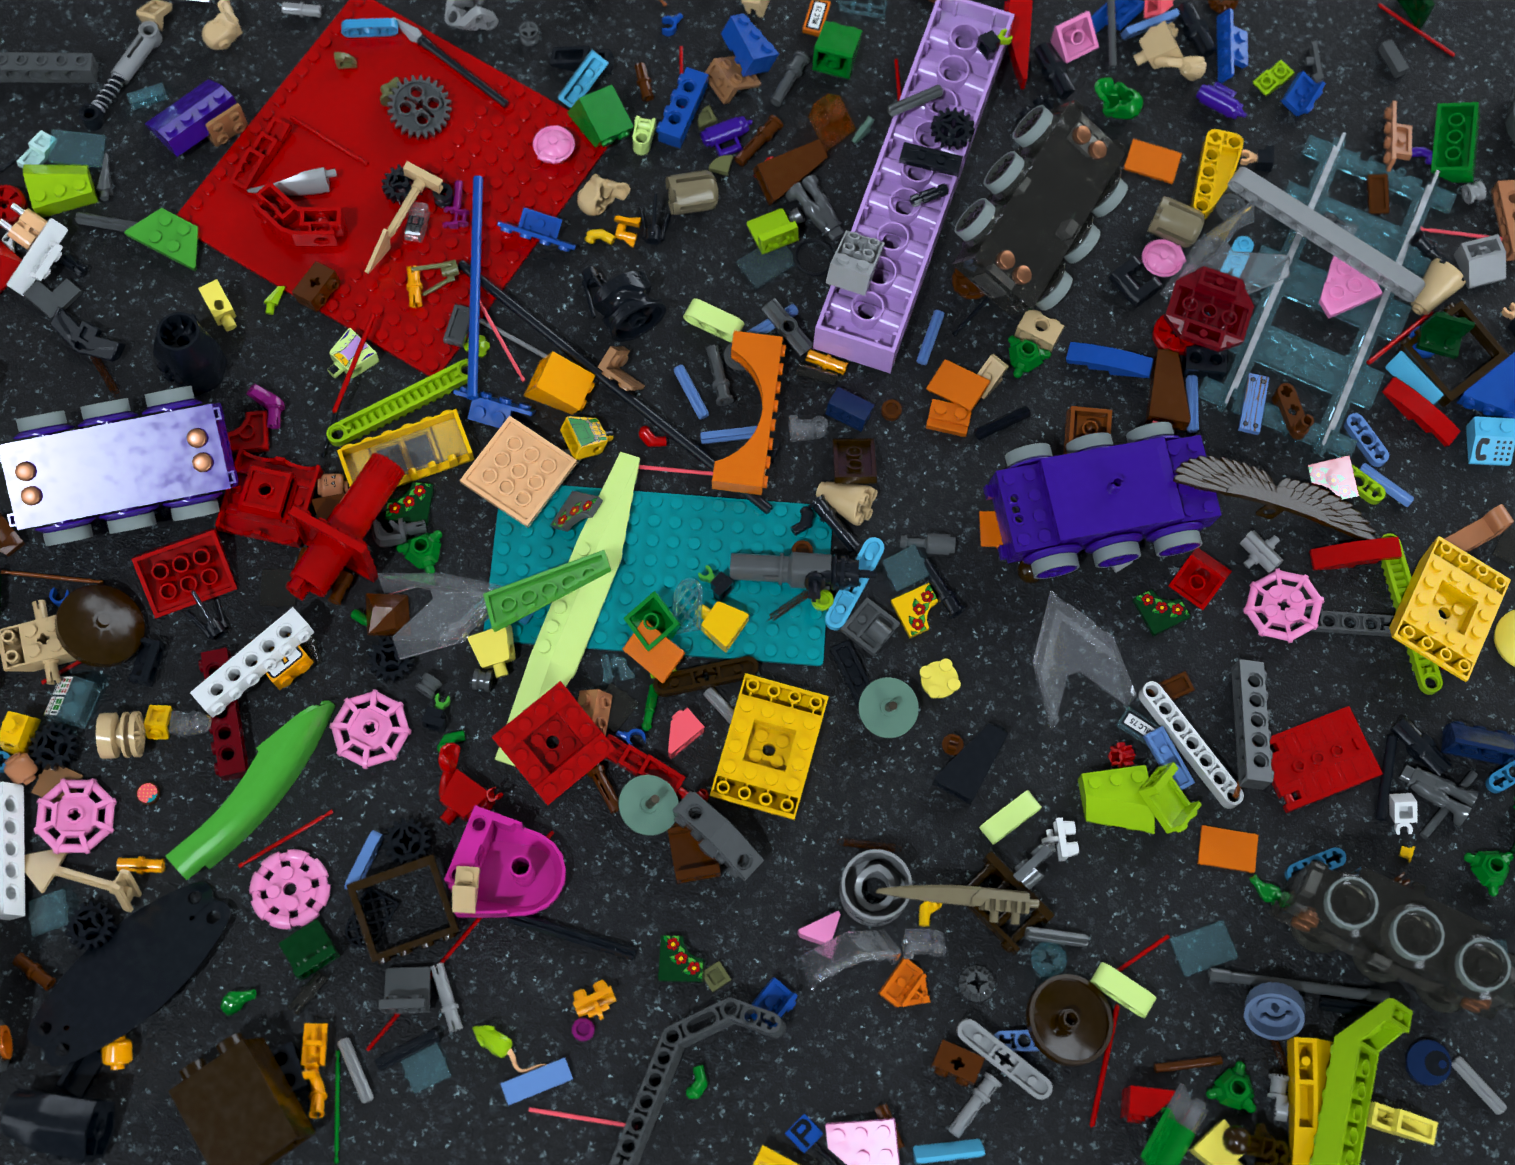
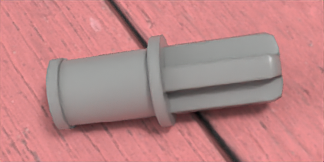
M283 2L281 7L283 14L300 15L301 18L303 16L321 17V5L304 4V2L300 4Z

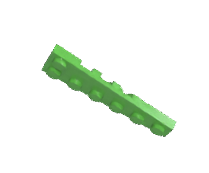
M605 550L484 593L483 596L493 631H499L611 572Z

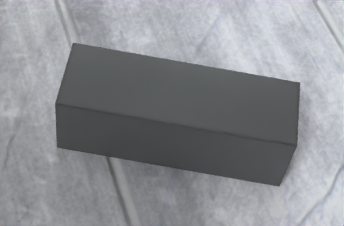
M1393 40L1381 43L1378 51L1394 78L1406 75L1409 67Z

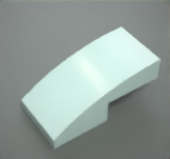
M40 130L28 142L29 149L17 160L18 166L23 169V164L43 165L58 142L57 139Z

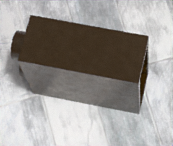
M236 1033L224 1039L216 1046L220 1056L208 1064L205 1058H201L185 1066L179 1072L183 1081L169 1090L174 1103L208 1165H271L317 1134L264 1038L244 1039L242 1033Z

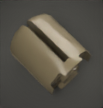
M702 170L666 177V189H668V204L671 215L708 211L717 206L719 199L718 185L712 172Z
M1164 196L1147 231L1157 237L1181 245L1182 248H1189L1195 244L1205 223L1204 214L1200 210Z

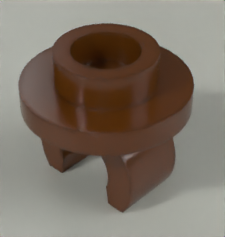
M949 734L942 741L943 751L950 756L958 755L964 746L963 740L956 734Z

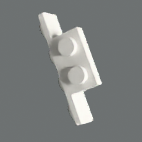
M50 218L6 285L24 296L23 293L32 286L35 280L41 281L46 279L51 272V265L53 262H57L62 255L61 250L63 246L59 243L68 229L53 218Z

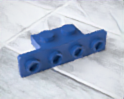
M1115 0L1117 30L1124 28L1144 10V1ZM1107 3L1091 16L1095 34L1105 25H1108Z
M1230 8L1217 16V73L1219 83H1223L1234 76V65L1242 69L1248 66V32L1233 25V9Z
M526 207L523 208L518 226L500 220L497 223V226L501 227V231L511 234L512 231L520 233V237L529 240L535 237L540 239L539 243L551 246V243L559 245L558 249L570 252L571 249L575 250L576 247L575 244L557 239L563 219Z
M467 386L454 389L453 394L467 398ZM480 391L477 399L471 402L468 419L500 428L509 416L512 417L513 411L532 416L536 414V409H532V405L520 402L518 405L511 403L512 399L506 397L497 399L492 397L491 393Z

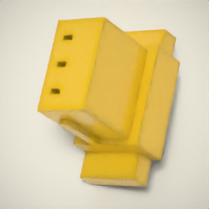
M1402 846L1399 856L1408 859L1410 863L1414 857L1415 846H1412V848Z

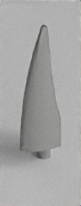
M322 167L303 171L273 184L286 196L330 192L328 178L337 177L336 169L326 170ZM264 186L247 189V191L257 193Z

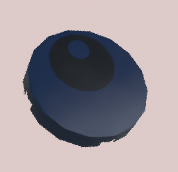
M1418 1041L1411 1045L1405 1054L1406 1071L1411 1079L1418 1084L1427 1086L1438 1085L1445 1081L1451 1072L1452 1063L1450 1055L1445 1047L1436 1041Z

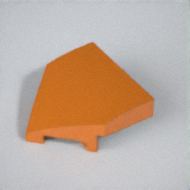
M903 957L878 994L895 1007L930 1003L925 979L927 978L926 974H923V970L908 958Z

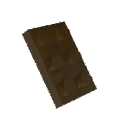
M833 439L835 484L877 483L874 439Z

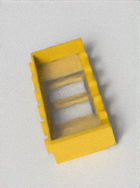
M456 409L445 410L440 415L434 417H425L420 422L414 424H405L394 431H384L379 436L364 438L356 444H346L337 450L349 486L352 485L373 453H379L388 457L403 469L405 475L397 487L474 460L473 452Z

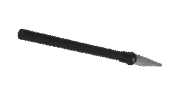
M392 17L398 21V27L410 41L416 42L419 46L433 53L502 107H508L509 101L436 47L425 35L421 34L418 28Z

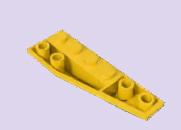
M1293 1037L1287 1040L1288 1076L1290 1077L1288 1081L1289 1152L1293 1155L1290 1157L1291 1165H1309L1310 1159L1313 1156L1314 1136L1318 1130V1114L1322 1108V1092L1326 1086V1070L1330 1065V1048L1333 1042L1302 1037Z

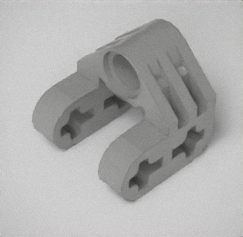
M485 0L446 1L445 22L450 26L462 30L477 31L479 28L491 30L497 26L499 21L493 11L480 7ZM465 7L472 8L468 12L464 10Z

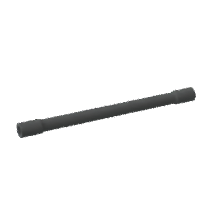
M1211 967L1208 972V980L1213 982L1258 986L1267 982H1279L1291 986L1298 992L1359 999L1380 1004L1390 998V993L1386 990L1346 987L1232 972L1231 970Z

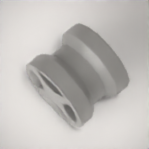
M1482 181L1474 182L1473 185H1463L1462 197L1467 204L1486 198V188Z

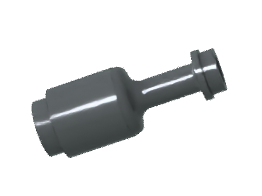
M928 533L925 539L907 538V535H901L900 548L906 549L907 546L923 547L927 554L937 555L955 553L956 537H951L950 534Z

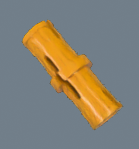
M409 266L407 267L408 283L406 284V289L409 291V306L416 308L417 303L419 308L422 306L421 290L423 289L420 282V271H412V267Z
M812 349L809 350L806 358L807 362L821 366L824 370L829 369L842 375L845 374L848 366L847 362L837 360L830 354H821Z
M139 856L138 858L119 857L116 867L118 872L121 869H125L130 872H137V874H143L144 872L163 873L165 870V860L145 859L144 856Z

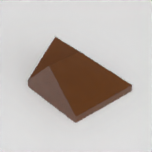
M365 594L367 635H411L408 595Z

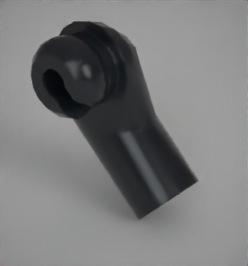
M806 506L801 508L800 522L790 527L795 536L811 528L814 519V512L811 508Z

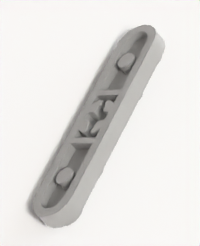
M964 1019L959 1022L957 1034L967 1045L1035 1098L1043 1100L1051 1095L1052 1083L1037 1069L974 1020ZM998 1051L1002 1055L1008 1053V1059L1014 1066L1011 1067L1005 1062L1001 1065V1059L994 1052Z

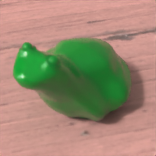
M1257 875L1249 878L1263 901L1279 902L1281 900L1282 892L1277 886L1262 882Z
M256 990L228 992L222 999L221 1010L228 1016L234 1015L242 1009L246 1002L256 999Z

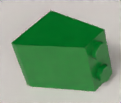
M825 21L814 47L812 70L850 80L861 43L862 30L852 26L840 25L837 22Z
M613 85L578 98L567 112L595 148L600 145L606 147L617 138L619 140L625 139L634 128Z

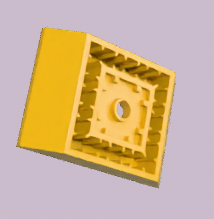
M1438 536L1418 562L1390 624L1391 636L1459 679L1467 682L1511 579ZM1439 610L1446 614V619L1440 617Z
M745 673L710 797L795 820L829 696ZM765 746H772L775 749V753L772 756L765 755L763 753Z

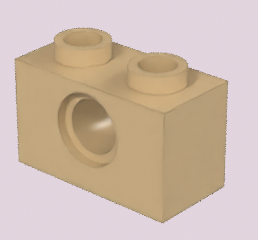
M1028 308L1017 326L1014 336L1032 341L1040 345L1044 350L1052 352L1061 336L1064 325L1056 319L1044 316L1038 310ZM1041 327L1044 331H1039L1036 328Z

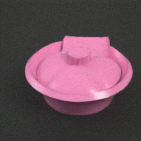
M556 125L541 129L533 140V148L538 156L537 159L545 163H553L554 165L568 158L575 147V140L571 132L564 127Z
M1156 239L1149 242L1142 252V261L1146 269L1160 277L1176 274L1186 263L1181 245L1166 239Z

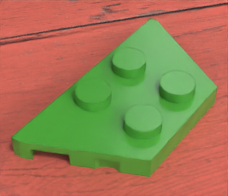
M160 208L124 232L126 236L196 271L198 226Z

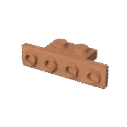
M1392 101L1390 107H1387L1384 113V119H1387L1384 127V134H1386L1384 148L1386 152L1383 163L1386 164V171L1388 172L1391 171L1396 159L1409 161L1412 157V126L1397 124V101Z

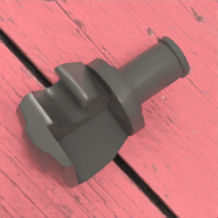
M398 518L399 525L390 520L389 523L393 529L392 533H387L376 519L371 527L374 542L383 548L407 542V538L410 535L427 533L425 520L406 523L403 521V518Z

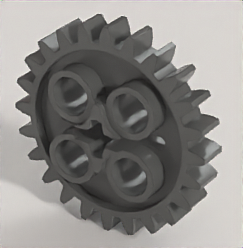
M412 75L411 81H408L405 77L404 84L397 82L398 89L392 87L394 95H388V99L392 102H387V107L392 108L387 111L388 115H393L390 118V122H397L395 129L401 127L402 135L406 131L409 132V138L416 134L417 140H419L420 135H423L425 140H427V134L429 133L432 137H435V130L441 133L442 129L440 126H447L445 120H450V115L447 113L452 111V108L448 107L451 104V100L446 99L448 92L442 93L444 86L437 87V80L430 83L429 76L424 81L422 75L419 76L418 80ZM413 91H419L422 95L420 97H414L411 95V93ZM436 102L438 107L430 108L428 103ZM420 105L423 106V109H422V108H419V110L416 109V106H417V107H419ZM404 106H407L411 109V111L409 113H403L400 109ZM423 117L426 118L428 122L426 124H420L417 122V119Z

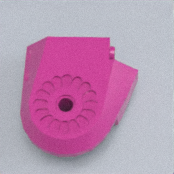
M475 805L444 879L452 893L457 866L480 868L476 913H455L457 917H518L533 915L551 906L559 897L565 885L566 868L562 853L555 843L547 837L525 828L520 821ZM521 870H528L525 874L518 875Z

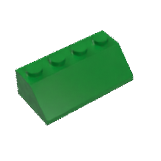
M1479 102L1438 103L1431 173L1435 174L1438 170L1440 171L1439 177L1452 183L1474 182L1480 118Z

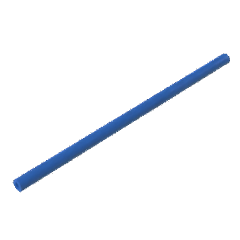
M479 175L473 177L467 380V399L476 400L478 397L483 177Z

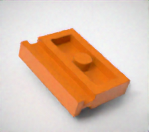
M932 399L926 429L966 437L971 411L954 403Z

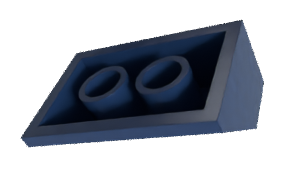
M1454 721L1443 728L1441 753L1505 766L1515 759V736L1508 735L1506 731L1502 730L1489 731L1483 726L1469 727L1465 726L1463 722Z

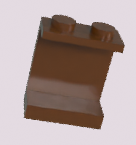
M677 823L673 824L672 828L668 829V837L677 884L720 877L718 861L705 855L700 850V842L690 835L691 830L686 826L682 828Z

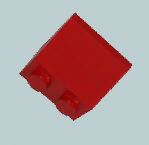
M1197 548L1176 574L1169 587L1201 610H1204L1232 571L1200 548Z
M1129 1086L1122 1090L1120 1118H1127L1128 1123L1141 1124V1122H1145V1119L1154 1116L1177 1096V1091Z

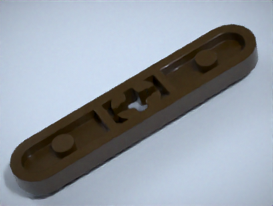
M745 656L672 672L665 683L659 682L655 678L653 687L658 696L669 697L743 681L745 673L756 676L759 666L755 658ZM707 672L708 675H712L709 677L708 681H705L704 678H700L703 677V673Z

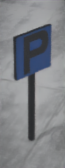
M803 1114L785 1134L803 1153L813 1146L831 1165H837L816 1143L824 1133Z

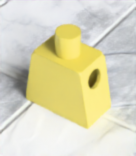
M216 279L198 288L217 325H223L226 331L236 328L237 325L234 321L236 314L218 280Z
M511 625L496 632L490 629L467 637L482 668L489 669L493 667L496 678L509 675L505 663L516 659Z
M1225 1119L1218 1121L1189 1149L1205 1165H1243L1238 1160L1242 1155L1231 1154L1223 1145L1222 1136L1229 1127Z

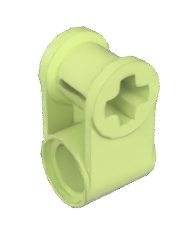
M636 115L633 132V150L636 154L645 155L650 151L656 129V118L650 120Z

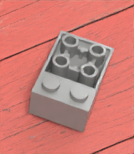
M846 230L830 263L826 284L865 296L885 243L875 238L865 237L856 232Z

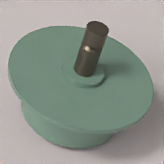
M885 677L873 681L864 689L859 699L858 710L862 723L871 733L883 738H895L905 734L913 727L918 717L919 705L914 691L908 684L896 678Z
M641 775L631 779L623 787L619 796L618 806L623 821L630 829L642 835L653 836L667 831L674 824L675 816L673 809L679 802L674 789L664 779L654 775Z

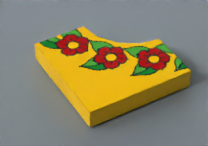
M929 583L891 600V604L909 639L929 630L927 615L930 609L938 603V599Z

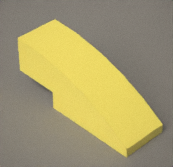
M1377 1102L1370 1103L1367 1127L1434 1145L1438 1122Z

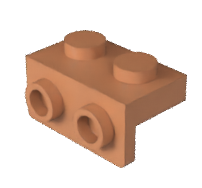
M599 689L579 691V705L606 736L612 695Z

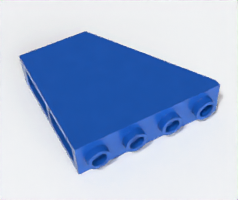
M1515 352L1464 391L1457 400V404L1463 405L1467 409L1480 411L1486 416L1515 419Z

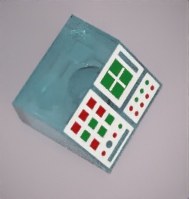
M60 676L61 682L56 684L43 716L85 729L102 689L95 682L80 677Z

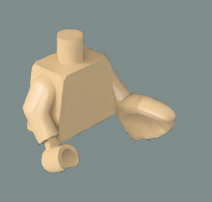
M1163 21L1157 26H1151L1139 40L1143 50L1133 56L1138 66L1149 61L1153 69L1164 67L1179 68L1180 73L1190 81L1200 79L1206 71L1204 57H1183L1175 40L1178 28H1175L1173 22L1167 25Z

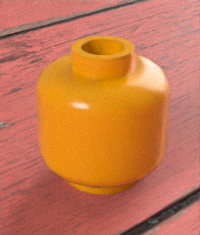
M126 1035L101 1048L102 1063L111 1066V1070L124 1069L125 1064L130 1063L133 1059L132 1041L126 1038Z

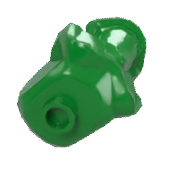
M1101 78L1095 83L1094 89L1099 99L1103 101L1102 111L1105 117L1133 119L1141 112L1143 97L1136 90L1127 88L1122 82H1117L1114 85L1112 78Z

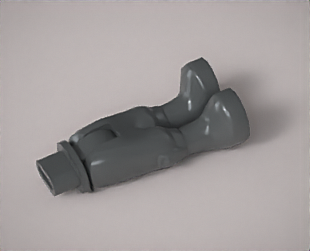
M810 175L804 178L802 183L798 182L786 192L785 197L790 202L798 200L803 207V211L814 225L834 242L845 233L841 228L842 223L838 220L835 211L829 203V199L819 190L818 178L816 175ZM805 191L811 194V196L814 198V202L809 199Z
M1406 764L1399 776V779L1406 782L1407 787L1411 785L1410 788L1418 795L1438 807H1445L1453 813L1452 822L1459 827L1467 818L1472 809L1471 807L1479 795V792L1476 790L1459 788L1449 779H1444L1431 772L1421 770L1419 767L1415 769ZM1448 795L1457 798L1461 801V803L1451 799L1450 797H1448Z

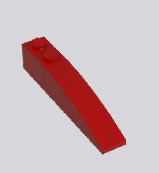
M1008 0L1004 3V11L1015 14L1010 36H1013L1011 43L1008 44L1020 89H1025L1027 82L1033 0Z

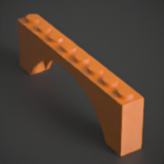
M734 331L731 359L743 366L754 379L762 400V414L754 434L747 443L732 455L715 461L712 489L762 495L763 488H767L768 476H765V469L770 468L771 457L767 456V453L773 447V438L770 437V431H775L776 419H772L773 412L777 413L779 400H775V395L780 394L781 382L777 380L778 375L782 376L784 363H780V358L785 357L786 345L782 344L783 337Z

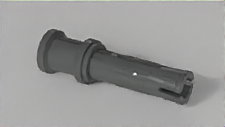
M801 51L794 53L792 62L786 66V73L770 98V102L773 105L781 106L794 81L801 77L804 66L810 62V58Z
M710 345L706 348L714 380L712 388L716 392V404L718 406H727L734 402V397L729 389L730 381L724 373L719 346Z

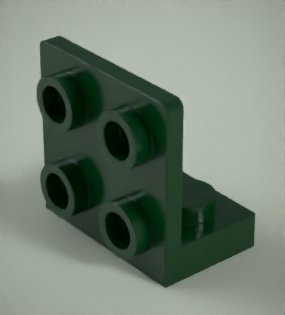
M1435 312L1420 326L1416 349L1456 359L1459 355L1461 338L1475 327V322L1469 321L1464 317L1450 316L1446 312Z
M317 919L279 943L280 948L293 967V973L301 982L340 957V954Z

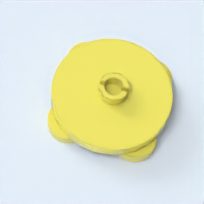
M949 659L932 662L920 669L921 685L930 698L948 697L954 691L959 690L961 686L958 674Z

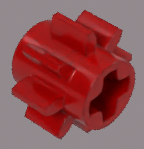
M1118 742L1117 745L1110 746L1111 751L1108 757L1112 766L1118 765V768H1126L1127 766L1134 765L1133 760L1136 754L1132 749V745L1125 746V742Z

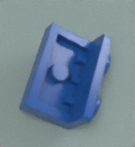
M1301 71L1295 77L1281 102L1296 117L1304 113L1308 114L1314 108L1315 100L1322 95V89L1326 83L1324 81L1315 83L1304 71Z
M772 977L751 1005L773 1012L781 1018L786 1011L789 1012L795 1006V999L798 995L791 992L775 977ZM757 1013L751 1014L750 1018L755 1021L758 1016ZM765 1020V1023L770 1028L777 1027V1023L771 1024Z

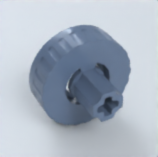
M1279 982L1262 983L1250 990L1246 997L1244 1009L1245 1022L1254 1033L1270 1040L1289 1039L1297 1035L1304 1026L1305 1002L1299 992L1291 986Z

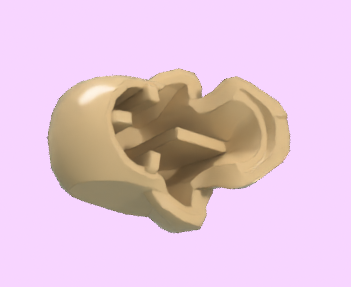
M220 0L217 3L221 13L214 20L208 21L202 29L204 43L213 50L227 49L243 33L238 23L239 20L234 15L230 0Z
M595 173L586 182L583 189L579 191L577 203L580 210L586 215L597 216L602 214L607 206L613 203L615 198L624 200L630 193V187L627 183L603 179Z

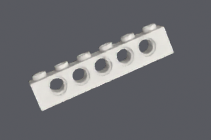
M292 607L192 690L190 694L213 718L215 715L222 713L233 700L240 698L243 692L250 686L255 685L265 673L273 670L279 661L284 657L290 656L298 645L308 641L314 631ZM292 632L289 637L285 638L286 634ZM271 647H274L271 652H268ZM254 661H257L254 666H251ZM240 675L238 680L233 681L236 676ZM223 689L221 694L216 695L218 691Z
M2 781L0 782V919L13 920L25 916L24 785Z

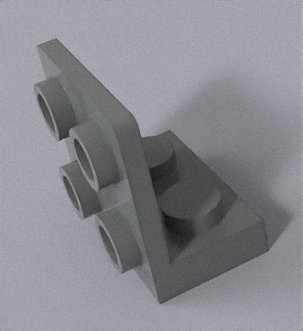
M430 967L387 968L385 973L384 1000H379L378 1009L384 1014L430 1013Z

